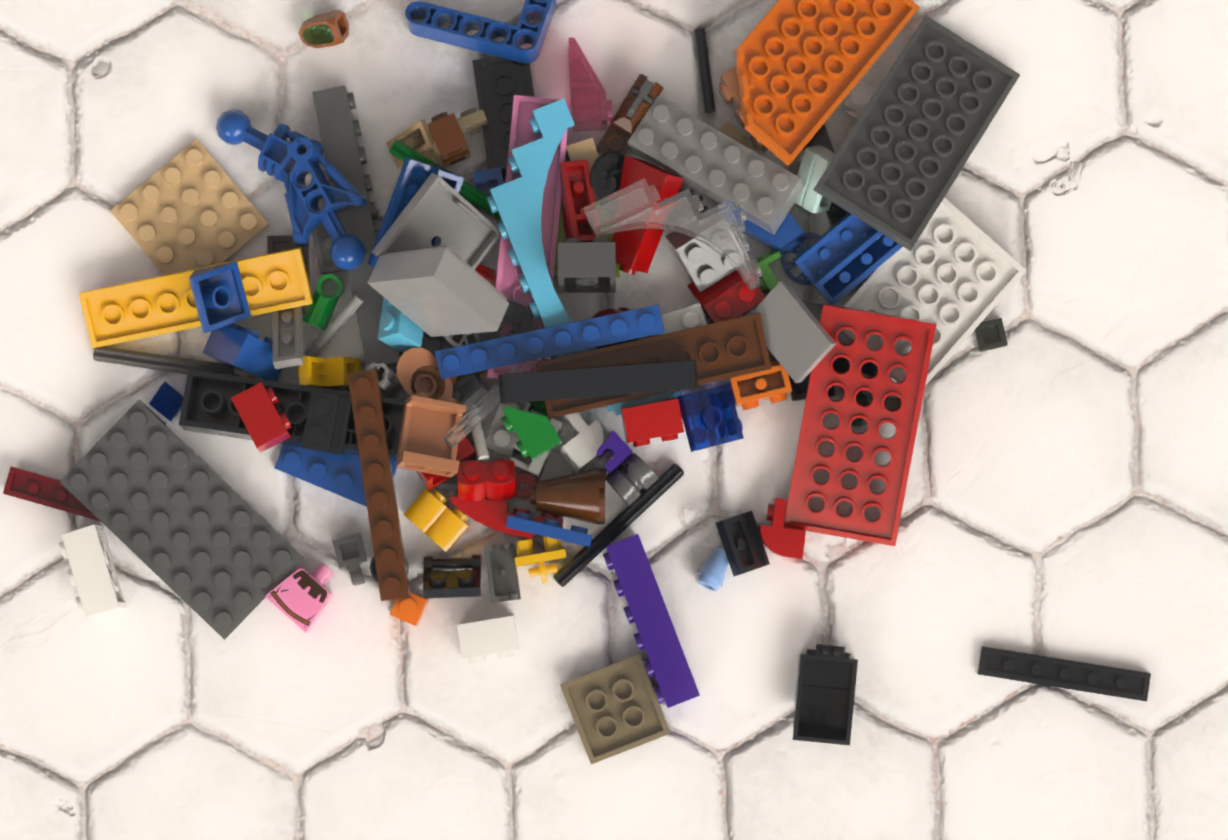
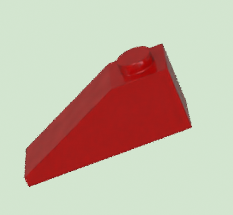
M588 160L560 162L563 222L566 239L578 238L581 239L582 243L592 242L594 238H602L594 190L590 185Z

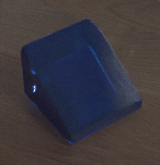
M164 381L149 405L171 422L182 408L183 395L168 382Z

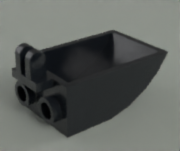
M816 644L815 650L806 649V654H799L794 703L793 740L850 746L858 660L851 659V653H844L845 647Z

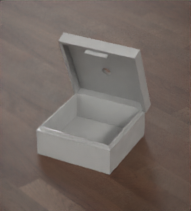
M431 173L373 249L372 253L378 257V261L367 283L430 337L498 331L509 305L506 301L507 298L475 271L476 267L500 237L499 229L440 176ZM438 236L439 243L436 246H432L431 240L433 237Z

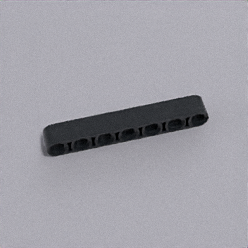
M696 360L498 375L501 404L698 389Z

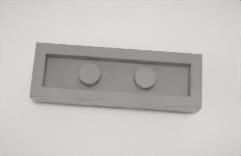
M303 306L273 312V364L275 369L303 365Z

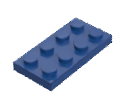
M283 445L275 464V469L367 507L359 455L344 453L342 456ZM391 460L392 473L394 478L395 473L397 471L396 461Z

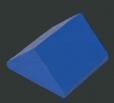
M237 262L195 270L189 277L203 333H208L251 317Z

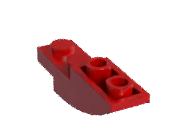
M458 495L457 497L451 496L450 502L476 522L504 534L534 539V534L506 527L508 515L515 517L516 512L530 515V510L513 508L512 514L508 513L509 503L503 500H492L486 497V499L469 502L458 499ZM541 512V516L532 515L531 521L543 523L544 518L560 522L559 528H563L564 519L558 518V515Z

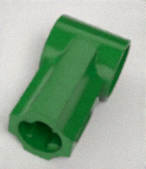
M325 274L319 278L316 291L312 297L313 303L309 304L303 322L321 330L327 328L337 303L345 291V284L341 278L333 274ZM333 279L337 282V291L332 295H327L324 291V284L328 280Z

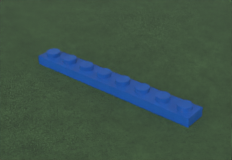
M657 304L435 351L440 378L445 379L665 333L660 306Z

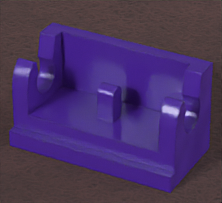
M613 430L609 433V438L598 448L597 458L600 459L604 453L608 452L605 457L610 460H608L604 467L605 471L610 475L623 464L633 451Z

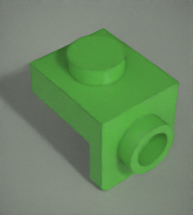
M770 250L757 258L759 263L755 264L754 269L759 277L755 280L763 294L765 292L769 294L778 284L769 265L782 258L780 251L773 254Z

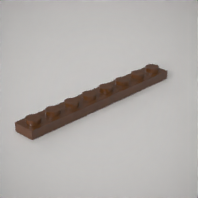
M373 369L347 373L381 601L407 598L410 597V589L378 371Z

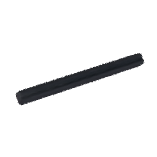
M676 463L672 464L658 477L659 479L651 487L643 491L637 500L630 506L628 505L592 539L590 547H583L554 574V580L561 587L569 583L607 545L613 542L684 475L683 469Z

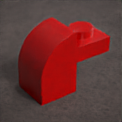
M775 498L774 504H768L766 520L771 521V526H759L762 542L771 553L777 556L803 559L806 530L783 528L787 499Z

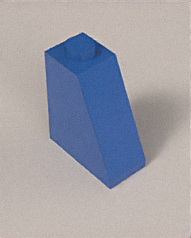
M725 206L718 210L727 225L776 252L780 251L781 255L786 251L789 253L794 252L803 244L802 240L805 239L804 231L790 212H788L773 235Z

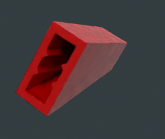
M627 155L623 162L613 242H615V260L620 265L619 270L635 275L636 271L648 273L684 178L643 159Z

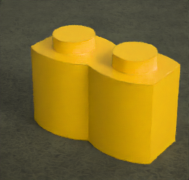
M435 488L432 492L425 489L403 515L443 550L448 552L470 527L465 523L468 517L457 507L453 511L444 504L447 499Z

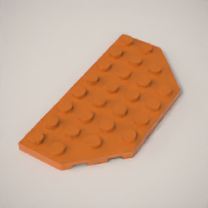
M778 0L734 52L745 129L789 166L920 7L912 0Z

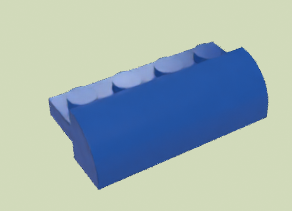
M406 157L373 249L431 173L440 176L458 193L464 178L437 165ZM438 236L433 237L431 240L432 246H436L439 243ZM371 252L367 263L375 267L378 257Z
M848 213L794 258L793 261L817 292L830 305H834L903 246Z

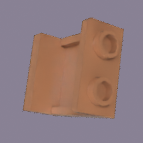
M415 393L406 399L396 467L445 477H452L458 473L460 462L456 461L462 415L466 412L467 406L459 404V400L453 398H443L442 401L431 399V395L427 393Z

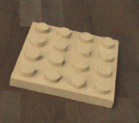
M195 139L110 210L164 275L227 262L270 226L198 139Z

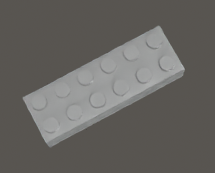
M657 96L627 142L633 154L684 178L683 183L773 235L804 189L800 177Z

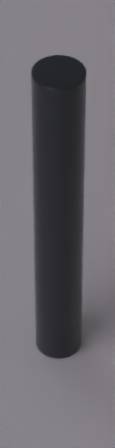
M699 28L694 30L704 111L705 113H714L716 108L705 28Z

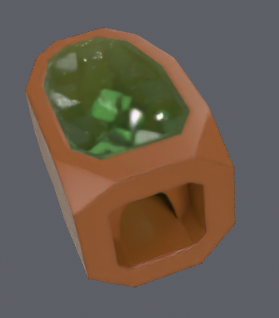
M333 10L328 13L314 15L312 18L304 21L298 34L304 44L313 48L335 46L344 43L349 36V24L344 12Z

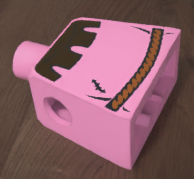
M323 562L312 574L301 567L271 590L265 597L305 633H308L333 595L324 585L335 573Z

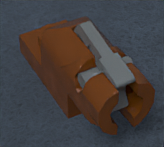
M639 74L611 120L610 126L597 145L596 150L604 154L612 151L618 152L623 156L627 154L630 149L627 142L657 96H660L664 89L659 83L655 82L654 84L647 79V76Z

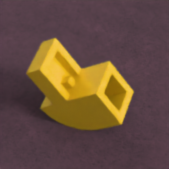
M303 356V365H299L298 368L299 385L326 389L349 388L347 373L361 371V359Z

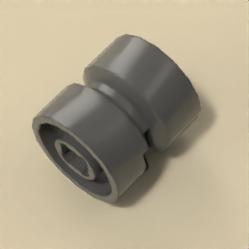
M632 453L623 462V469H615L605 480L630 506L641 496V489L647 490L659 478L636 453Z

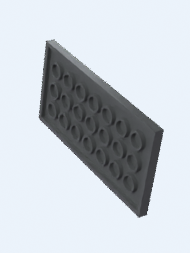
M925 15L813 190L911 251L1020 77V74Z
M138 400L60 481L69 492L224 640L304 558L296 548L141 400Z

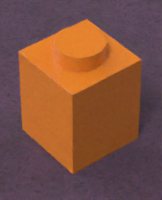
M410 592V597L396 599L390 615L418 626L429 600Z

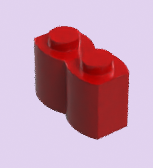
M497 459L487 463L477 460L459 463L457 473L458 499L473 502L485 499L486 497L492 500H508L515 497V462Z

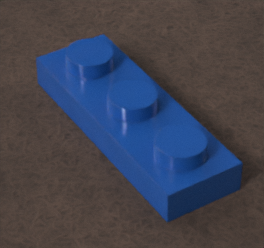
M516 512L515 517L508 515L507 528L586 547L591 545L593 536L587 534V528L571 525V529L568 530L559 528L560 522L544 518L543 523L531 521L532 515Z

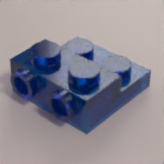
M730 384L677 397L691 452L744 438L742 423L738 418Z

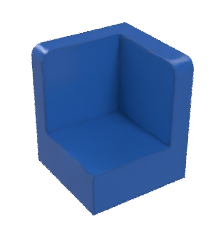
M501 167L473 172L476 188L488 196H491L490 189L504 184Z

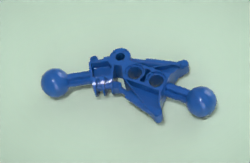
M233 109L222 113L216 123V130L220 139L230 145L245 142L260 150L261 153L258 158L259 170L261 172L266 171L269 176L274 175L275 179L284 182L286 189L284 195L293 227V241L299 244H306L312 230L323 223L333 242L330 248L332 262L342 270H352L359 267L364 261L366 254L364 243L358 237L347 234L336 213L351 205L363 207L367 204V198L354 188L334 164H330L323 157L324 149L322 144L297 131H290V127L285 124H279L274 133H270L268 136L253 128L249 117L244 112ZM319 162L324 166L325 172L339 188L330 186L318 164ZM308 173H311L312 181L306 186L305 177ZM321 197H324V208L319 210L318 201Z

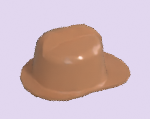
M421 347L410 348L400 356L396 366L397 378L409 397L415 393H427L431 395V399L441 401L443 398L452 397V381L450 378H440L437 359L429 350Z

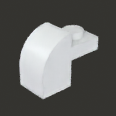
M581 411L560 416V420L574 435V438L562 446L560 454L576 473L582 472L598 457L597 450L604 440L600 422L596 420L588 426L586 424L588 420Z

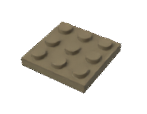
M640 653L560 684L591 765L671 734Z

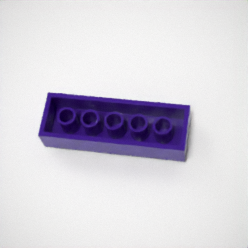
M636 534L607 545V552L603 554L608 570L614 569L618 579L614 580L613 583L618 596H625L628 606L623 607L627 620L629 624L635 622L638 633L633 634L639 651L643 649L646 651L648 660L643 662L649 677H656L659 686L655 687L654 691L659 704L665 703L667 708L700 696L639 535Z

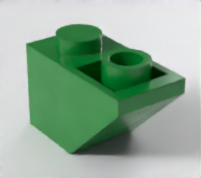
M511 407L502 409L505 416L501 420L509 433L512 431L516 432L520 441L516 442V445L524 458L529 455L533 461L562 444L547 416Z

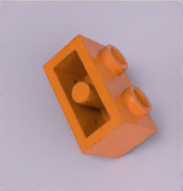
M778 361L770 362L772 369L729 378L735 407L742 406L743 410H749L759 407V401L770 399V403L773 404L787 400L786 395L791 394L792 388L788 373L782 365H778Z

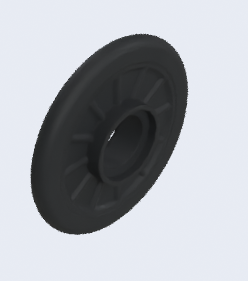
M612 151L600 155L594 162L590 172V185L594 190L597 205L608 213L616 214L625 156ZM612 175L616 179L615 189H612L610 185Z

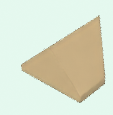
M425 119L420 120L386 142L390 148L395 140H399L445 168ZM392 155L397 168L403 167L404 161Z

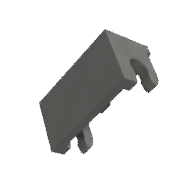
M513 543L484 546L492 603L520 600Z

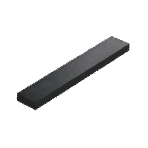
M981 646L977 670L978 675L1146 702L1151 673L984 646Z

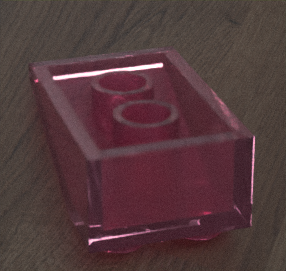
M568 38L571 114L575 124L572 127V132L606 130L607 122H611L613 117L612 100H606V91L575 38Z

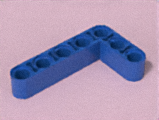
M526 0L517 26L422 1H415L409 4L405 10V16L409 31L415 36L523 64H530L536 61L540 55L557 2L556 0ZM416 17H425L421 21H414ZM534 19L540 20V22L537 24L529 23L531 20ZM445 23H450V24H452V25L449 26L448 28H441V27H440L441 25H443V24H445ZM471 30H477V31H478V32H477L476 34H474V35H468V34H467V33H468L469 31H471ZM497 37L505 38L503 41L500 42L493 41ZM523 44L532 45L530 48L527 49L521 48Z

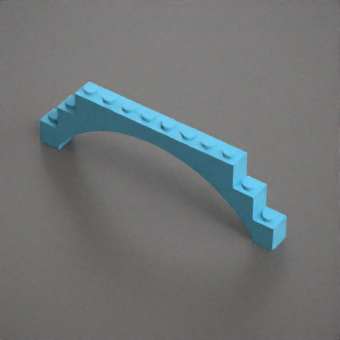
M564 98L531 112L533 117L529 119L530 126L534 135L540 134L541 138L512 149L510 151L512 157L507 158L513 174L519 173L520 178L490 189L491 196L486 197L492 213L498 212L501 222L497 226L502 239L508 238L512 249L507 250L513 266L519 265L522 276L518 277L524 293L529 291L533 302L529 303V307L534 319L540 318L544 328L572 322L555 292L545 261L541 228L543 192L548 170L566 130L575 125ZM594 348L551 356L550 359L594 350ZM681 390L606 406L608 412L614 411V414L618 416L621 414L620 408L678 398L682 420L691 417Z

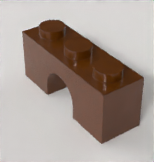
M443 112L432 117V122L427 125L445 168L470 158L471 155L467 142L454 113L448 115L447 112Z

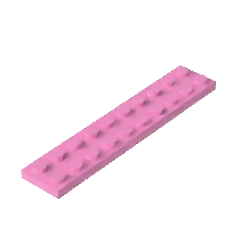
M521 95L513 96L507 158L512 157L510 153L512 149L541 138L540 134L534 135L530 126L529 119L533 117L531 112L559 99ZM565 100L570 111V101ZM568 129L562 137L549 167L542 201V243L552 284L561 205L560 162H565ZM508 159L505 183L520 178L519 173L513 174ZM500 234L495 288L507 300L518 302L526 307L533 317L529 307V303L533 302L529 291L524 293L518 279L519 276H522L519 265L513 266L507 251L512 249L508 238L503 240ZM533 317L535 330L543 329L540 318L534 319ZM503 321L501 322L500 327L502 329L499 333L502 336L505 334L512 335L514 333L511 329L513 323L509 322L506 324ZM546 358L488 369L486 378L498 379L500 374L538 372L536 362L545 361Z

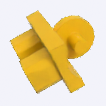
M543 537L545 552L534 554L532 539L517 541L516 566L539 563V567L528 570L530 577L541 575L542 583L548 582L547 574L558 572L556 564L545 566V562L567 558L566 550L562 549L560 540Z

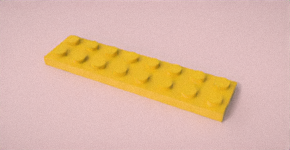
M301 247L82 291L79 293V298L91 347L97 348L200 327L201 323L189 277L195 270L231 262L238 263L251 316L312 304L313 298Z

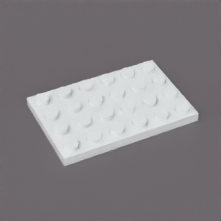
M944 197L912 250L909 251L904 247L898 250L871 274L843 307L935 322L937 325L926 386L1027 270ZM848 329L842 330L841 332L853 342L855 338L854 333ZM872 334L867 338L866 344L870 349H878L882 346L883 339L877 334ZM900 339L895 343L894 349L899 354H906L911 349V343L906 339ZM895 367L890 371L889 375L897 382H901L906 377V371L901 367Z

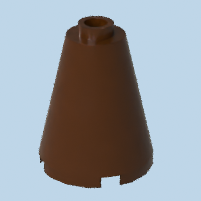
M596 468L537 481L536 487H531L530 504H536L537 511L597 525L604 524L605 468Z

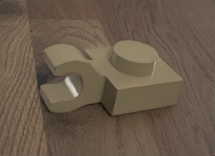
M476 108L466 110L460 114L461 118L457 119L463 134L470 132V135L481 132L480 127L488 124L483 109L479 111Z

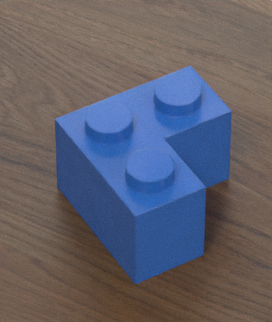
M235 323L211 331L202 352L262 380L277 382L283 369H275L272 339L265 337L264 341L258 339L260 333Z

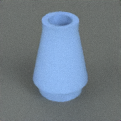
M717 547L697 573L699 576L697 583L712 591H717L719 586H723L729 562L723 548Z

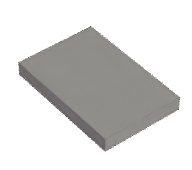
M780 281L750 314L760 313L767 348L795 383H801L836 345V342L786 281Z

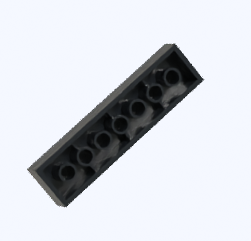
M188 369L179 426L185 431L252 440L231 398L262 382L266 389L272 387L279 400L278 403L274 404L279 414L285 412L292 426L287 429L291 437L278 444L301 447L311 391L351 398V395L347 391ZM381 396L390 460L397 461L405 400ZM352 409L344 453L359 455Z

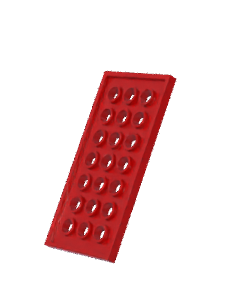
M823 303L819 323L836 342V345L810 372L787 500L784 527L896 546L937 324L935 322ZM844 329L851 330L855 335L853 342L847 345L840 343L838 340V334ZM872 334H877L883 339V344L878 349H870L866 344L867 338ZM900 339H906L911 343V349L906 354H899L894 349L895 343ZM839 357L846 358L850 363L848 370L845 372L834 370L833 362ZM867 362H872L878 367V371L873 377H866L861 373L862 366ZM895 367H901L906 371V377L901 382H894L889 377L890 371ZM834 385L841 386L845 391L844 396L839 400H832L828 396L830 387ZM862 390L871 392L873 395L872 401L867 405L859 404L856 400L858 392ZM890 395H896L901 400L900 406L895 410H890L884 405L885 399ZM828 413H834L840 419L839 424L834 428H828L823 424V418ZM863 418L868 423L867 429L861 433L853 431L851 423L854 419ZM884 423L893 424L896 428L895 434L889 438L883 437L879 433L881 425ZM823 441H830L835 448L832 454L825 456L819 453L818 445ZM849 447H860L863 451L861 458L850 460L846 456V451ZM883 450L890 454L891 459L886 465H879L874 461V456L878 451ZM822 468L829 472L830 476L826 482L818 483L813 479V473L817 469ZM847 473L854 474L858 479L857 484L852 488L844 487L841 483L843 475ZM875 478H880L885 482L886 486L882 492L875 493L870 490L869 483ZM813 496L821 497L825 502L823 508L812 510L808 506L809 499ZM848 501L851 503L852 511L848 515H840L836 511V506L839 502ZM869 506H876L881 511L880 516L875 520H869L864 516L865 509Z

